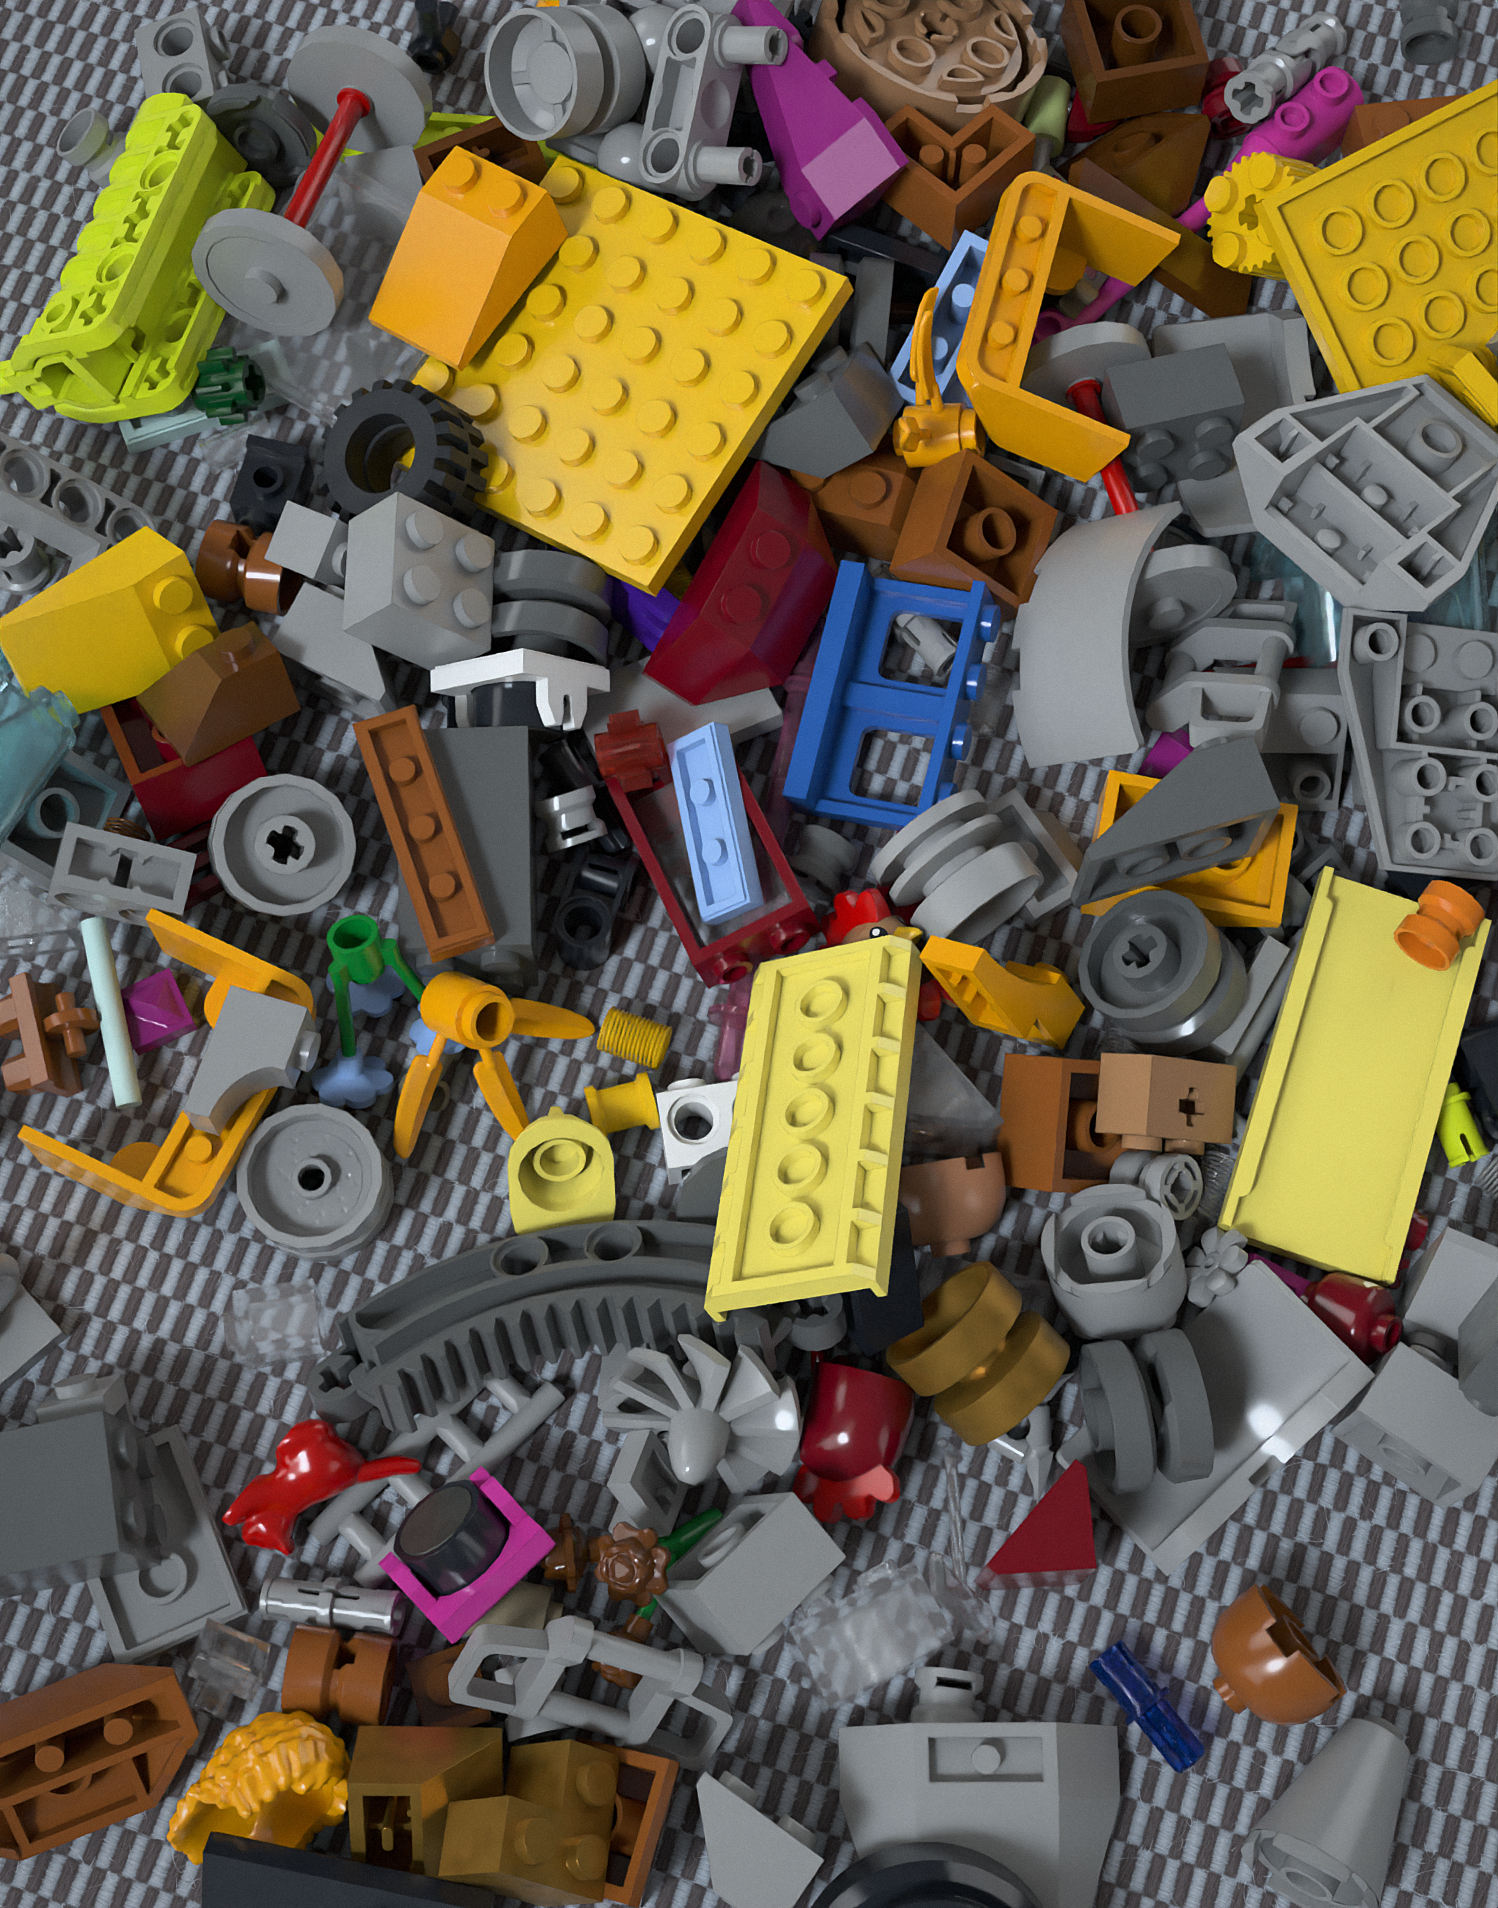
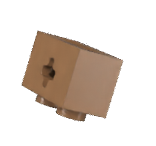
M1101 1053L1095 1132L1122 1135L1121 1148L1161 1151L1163 1139L1165 1140L1164 1152L1204 1155L1205 1143L1232 1145L1237 1066L1158 1055Z

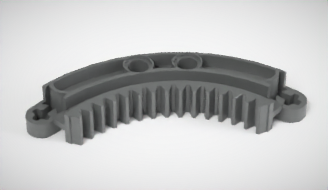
M616 1220L568 1225L518 1235L468 1250L428 1266L378 1292L334 1322L342 1345L312 1369L306 1384L316 1414L326 1422L346 1423L353 1421L365 1414L373 1406H376L380 1410L385 1427L393 1432L398 1430L414 1433L418 1430L414 1416L418 1413L432 1418L437 1416L438 1411L435 1401L440 1398L454 1404L459 1402L460 1386L466 1384L479 1391L484 1388V1374L490 1372L500 1380L508 1378L509 1364L516 1362L525 1371L533 1369L535 1357L541 1354L550 1364L558 1363L562 1350L567 1348L571 1350L576 1359H582L589 1345L594 1344L597 1345L602 1356H609L616 1343H624L627 1354L634 1347H641L643 1343H649L651 1350L661 1353L669 1345H674L677 1359L683 1360L687 1356L677 1340L678 1335L690 1334L702 1340L731 1362L730 1370L739 1346L743 1344L750 1347L762 1360L770 1373H772L777 1368L773 1348L781 1341L806 1351L825 1350L840 1342L847 1330L844 1303L841 1294L836 1293L798 1299L797 1303H795V1300L729 1310L727 1311L726 1321L716 1322L704 1309L716 1226L663 1220ZM802 1314L807 1316L808 1318L804 1320Z

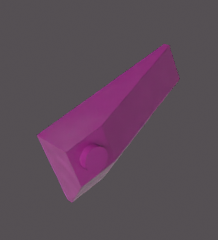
M738 0L730 14H734L743 26H777L787 36L788 50L782 64L744 65L784 191L790 199L791 211L797 221L803 227L810 228L817 240L821 241L844 224L872 208L907 166L909 160L876 112L866 101L860 97L851 103L834 85V82L837 81L838 72L825 59L819 63L812 62L803 52L802 39L798 30L769 0Z

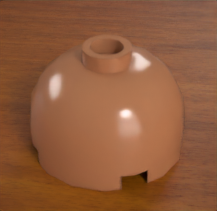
M1001 1152L982 1154L984 1168H982L980 1157L971 1159L960 1157L901 1167L898 1200L908 1209L913 1245H930L932 1258L971 1252L969 1239L989 1232L1002 1214L1006 1200V1187Z

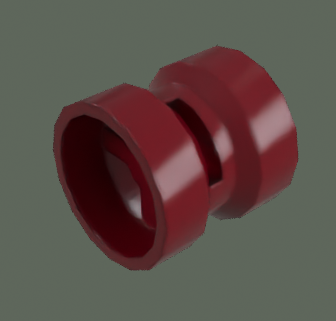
M1222 57L1210 61L1198 105L1203 108L1201 114L1208 116L1211 124L1208 137L1214 140H1227L1247 132L1256 124L1243 123L1234 118L1230 108L1224 101V90L1227 82L1245 70L1241 61L1234 57Z

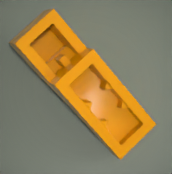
M934 935L930 936L919 956L970 1022L976 1026L1063 1050L1085 1009V1006L1068 985L1070 982L1068 976L1058 968L1046 963L1038 962L1032 967L1008 960L1003 968L983 948Z

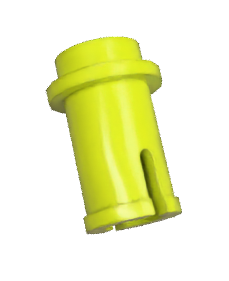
M1458 1082L1447 1085L1435 1129L1449 1160L1450 1169L1461 1167L1469 1160L1474 1162L1490 1154L1488 1148L1484 1145L1466 1101L1471 1099L1469 1092L1462 1093Z

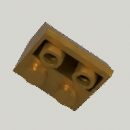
M359 1726L347 1782L351 1859L362 1863L452 1881L438 1877L449 1802L504 1796L502 1728Z

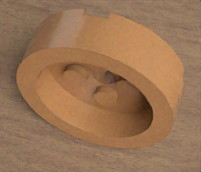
M822 0L808 39L806 55L815 63L825 59L838 72L837 81L834 82V85L851 103L862 97L876 112L882 123H885L902 107L909 104L952 137L991 103L1022 124L1044 73L1048 50L1046 39L1038 38L1030 25L1034 14L1022 0ZM929 32L935 33L931 36L930 40L926 38Z

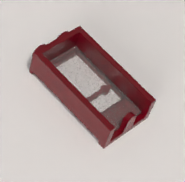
M667 752L660 755L654 761V766L661 780L629 796L616 775L605 780V783L692 965L708 989L718 984L726 985L743 979L751 972L753 966L776 954L787 955L796 952L809 942L811 936L823 930L736 758L735 763L764 905L719 925L703 924L701 922Z

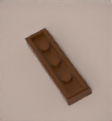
M1086 157L1071 165L1067 184L1181 234L1179 245L1148 274L1150 277L1211 318L1246 314L1253 275L1232 271L1214 262L1212 256L1213 246Z

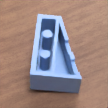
M964 230L935 287L939 288L933 310L931 349L935 379L939 385L943 403L965 402L969 408H974L958 377L956 360L989 241L967 230ZM914 326L887 375L904 400L902 407L896 415L898 417H902L906 406L915 405L916 382L910 378V351ZM930 399L927 400V405L931 404ZM986 433V449H985V453H986L987 446H988V443H989V436H988L987 433Z

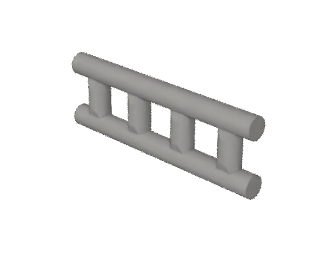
M489 1372L484 1374V1387L503 1403L513 1415L485 1443L457 1416L481 1391H476L464 1384L459 1387V1402L454 1404L442 1398L436 1400L437 1416L432 1418L420 1414L415 1419L418 1430L414 1433L402 1432L376 1459L396 1454L414 1458L438 1435L465 1462L445 1484L460 1480L470 1481L468 1477L480 1466L491 1475L565 1400V1397L549 1381H546L532 1395L510 1372H508V1378L500 1380ZM418 1473L393 1476L365 1484H356L342 1492L306 1528L324 1547L340 1533L367 1560L353 1576L365 1589L377 1590L390 1578L378 1564L390 1551L402 1564L404 1562L393 1550L396 1533L386 1541L359 1512L388 1483L414 1508L419 1501L434 1490Z

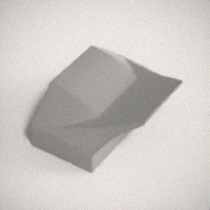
M1014 788L987 804L988 811L985 815H997L1003 822V831L990 849L1008 842H1018L1043 874L1044 882L1037 893L1016 913L1017 916L1033 928L1072 903L1070 895L1084 855L1052 812L1030 808L1017 789Z

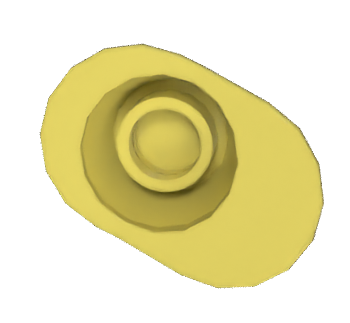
M551 1106L548 1115L542 1116L530 1123L510 1148L507 1163L510 1214L518 1235L568 1225L613 1221L616 1206L614 1157L609 1139L598 1127L574 1115L564 1114L559 1106Z

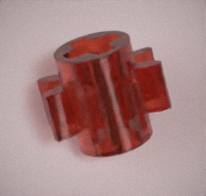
M638 709L608 715V731L594 734L595 752L603 780L617 778V781H621L623 793L653 787L654 770L667 768L666 749L658 721L644 724V721L640 719Z

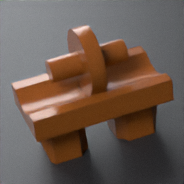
M23 972L8 978L11 993L0 999V1037L10 1041L21 1037L24 1053L4 1060L1 1069L5 1088L9 1092L22 1096L48 1091L68 1098L83 1092L76 1058L87 1054L84 1037L95 1033L100 1028L98 1012L91 1008H77L73 992H62L60 985L56 983L35 982L30 973Z

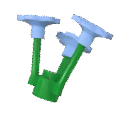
M350 915L332 925L326 939L334 961L328 967L329 973L326 978V985L336 1000L341 1048L338 1049L336 1057L330 1061L327 1067L318 1069L313 1073L311 1081L312 1087L319 1092V1100L322 1104L330 1107H339L346 1104L351 1108L361 1109L374 1104L378 1095H384L392 1090L393 1076L386 1071L385 1062L381 1058L376 1056L363 1057L361 1048L356 1046L353 1017L362 1012L375 1018L384 1016L390 1011L393 999L401 996L407 987L419 1001L418 1010L420 1011L421 997L426 986L402 957L397 941L393 938L382 939L375 920L365 915ZM420 1017L412 1024L409 1036L417 1044V1052L428 1056L437 1033L428 1029L422 1017ZM448 1039L443 1052L455 1054L466 1046Z

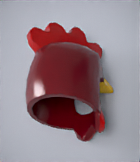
M826 1349L811 1351L812 1383L798 1443L800 1461L803 1465L796 1475L792 1492L802 1503H813L814 1515L823 1523L836 1524L841 1520L844 1512L851 1519L865 1522L874 1515L875 1505L878 1500L893 1504L900 1496V1481L893 1469L903 1455L911 1434L916 1411L915 1391L908 1384L896 1379L854 1368L853 1363L844 1355H838L828 1361Z

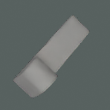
M0 431V519L73 557L67 575L118 544L113 530L123 540L144 526H148L157 532L156 524L150 514L141 507ZM4 471L11 475L16 482L17 491L11 488L5 480ZM59 501L64 503L69 509L71 520L63 514Z

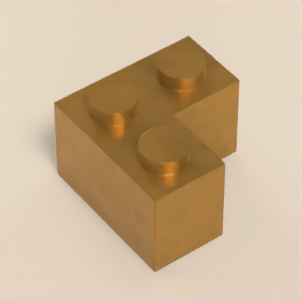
M571 1739L512 1746L504 1796L449 1802L438 1877L495 1891L496 1894L541 1907L603 1903L620 1756Z

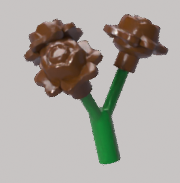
M710 1507L673 1530L670 1536L658 1537V1533L652 1527L637 1529L626 1521L617 1523L613 1528V1534L587 1537L583 1529L578 1525L574 1526L569 1512L561 1513L559 1526L545 1530L556 1544L541 1560V1567L545 1571L544 1576L547 1580L562 1581L565 1590L570 1594L576 1593L580 1578H583L586 1574L588 1566L597 1564L595 1569L596 1578L600 1582L608 1584V1595L611 1600L616 1602L630 1600L640 1607L637 1614H629L621 1631L613 1630L607 1632V1634L646 1645L645 1643L654 1627L650 1619L658 1605L653 1594L660 1595L669 1588L666 1571L715 1525L723 1515L717 1508ZM593 1661L591 1666L595 1672H600L605 1681L631 1690L639 1684L644 1676L597 1661Z

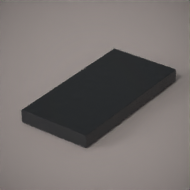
M216 1831L210 1832L203 1850L202 1908H493L495 1891Z

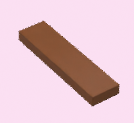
M413 704L353 723L354 733L432 963L496 943L415 705Z

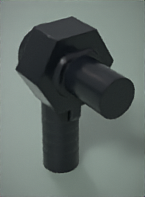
M415 0L418 26L412 33L407 49L412 54L411 59L420 67L421 71L433 75L441 74L456 60L462 44L460 38L453 31L459 15V9L448 1L438 3L437 0Z

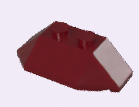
M760 460L755 463L641 673L643 676L690 706H698L785 683L834 591L838 575L837 565L809 492L764 461Z

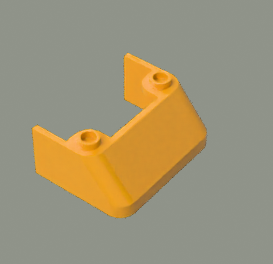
M1025 172L1014 179L1003 192L999 202L956 360V370L960 382L986 433L996 445L1084 483L1089 481L1128 447L1131 435L1020 389L1019 386L1044 293L1056 296L1069 293L1077 282L1083 278L1086 266L1136 287L1179 245L1181 234L1041 172Z
M153 908L150 909L145 920L164 954L216 978L204 1002L205 1016L213 1030L230 985L307 1007L315 1022L317 1014L316 1003L311 990L302 979ZM279 1086L263 1090L246 1100L229 1118L220 1136L194 1129L182 1110L162 1147L149 1142L129 1144L115 1154L109 1165L26 1125H23L17 1137L41 1164L132 1208L188 1218L203 1213L214 1203L239 1159L244 1144L254 1132Z

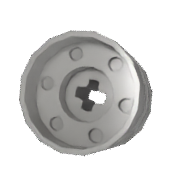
M968 789L953 794L918 815L883 847L870 867L873 877L881 887H892L889 895L896 907H907L924 900L916 909L910 919L911 927L921 929L923 932L921 940L925 945L931 935L972 946L1020 911L1037 893L1044 882L1043 874L1018 842H1008L990 849L1003 831V822L997 815H985L988 811L987 802L978 790Z

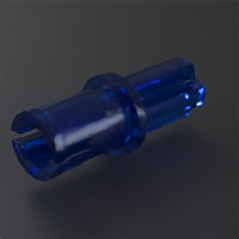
M1123 1639L1110 1646L1088 1666L1090 1671L1108 1689L1128 1716L1124 1720L1126 1725L1129 1727L1136 1722L1174 1771L1178 1773L1186 1772L1203 1758L1205 1754L1204 1746L1165 1699L1171 1692L1167 1686L1162 1689L1138 1662Z

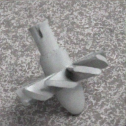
M679 1334L677 1340L689 1359L683 1366L682 1372L676 1369L668 1355L655 1350L634 1347L627 1354L628 1358L656 1373L666 1384L637 1383L621 1375H615L610 1378L607 1393L625 1394L650 1408L636 1413L603 1412V1426L624 1434L634 1429L665 1431L657 1438L669 1453L673 1472L678 1480L689 1484L688 1489L722 1477L731 1493L744 1492L760 1480L769 1470L781 1476L792 1462L798 1447L804 1417L800 1415L795 1384L789 1375L775 1381L765 1364L750 1347L740 1344L730 1370L731 1362L714 1348L690 1334Z

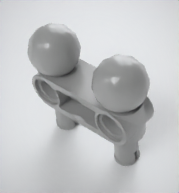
M653 4L641 8L630 17L629 22L635 29L642 45L646 67L645 80L653 82L645 124L629 122L617 125L607 133L597 150V171L650 194L654 192L672 193L691 202L701 200L710 194L716 184L756 185L762 173V158L759 152L752 150L750 147H726L743 64H782L788 50L785 32L782 29H778L777 26H743L734 14L712 13L704 7L695 4L683 6L679 10L661 4Z

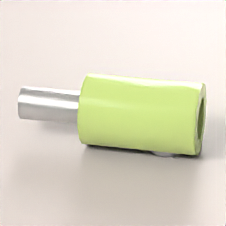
M1051 75L1041 77L1024 117L1023 126L1037 136L1031 171L1039 172L1046 163L1050 164V158L1058 156L1064 147L1067 118L1071 111L1072 102L1070 101V85L1060 77Z

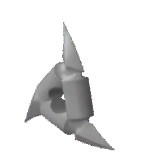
M1075 1373L1061 1375L1049 1394L1027 1416L1030 1422V1432L1025 1439L1014 1440L1006 1432L997 1439L987 1443L988 1448L1020 1465L1027 1464L1026 1470L1034 1488L1037 1504L1045 1487L1054 1453L1049 1450L1052 1441L1050 1407L1047 1405V1401L1051 1400L1059 1388Z

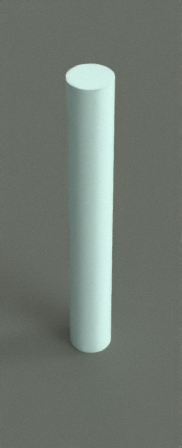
M92 917L81 921L80 925L117 1109L133 1108L142 1104V1098L107 921L105 917Z

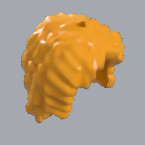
M301 1710L290 1714H284L281 1711L259 1714L249 1725L237 1727L226 1736L223 1745L215 1750L207 1767L202 1769L200 1779L190 1786L184 1798L177 1801V1811L169 1821L170 1830L166 1836L167 1840L171 1842V1846L176 1851L186 1854L194 1865L203 1863V1850L210 1832L215 1831L306 1850V1845L312 1842L315 1833L321 1832L325 1826H337L343 1822L345 1812L349 1811L347 1782L352 1761L349 1759L348 1751L345 1750V1742L341 1738L336 1737L329 1727L316 1722L312 1715Z

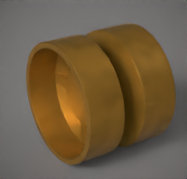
M979 1261L959 1270L921 1301L925 1326L889 1345L886 1352L887 1363L918 1395L931 1396L937 1394L934 1401V1410L967 1445L980 1446L997 1439L1011 1430L1043 1401L1058 1382L1067 1366L1070 1357V1346L1038 1312L1028 1310L1019 1313L1022 1306L1021 1294L990 1262Z

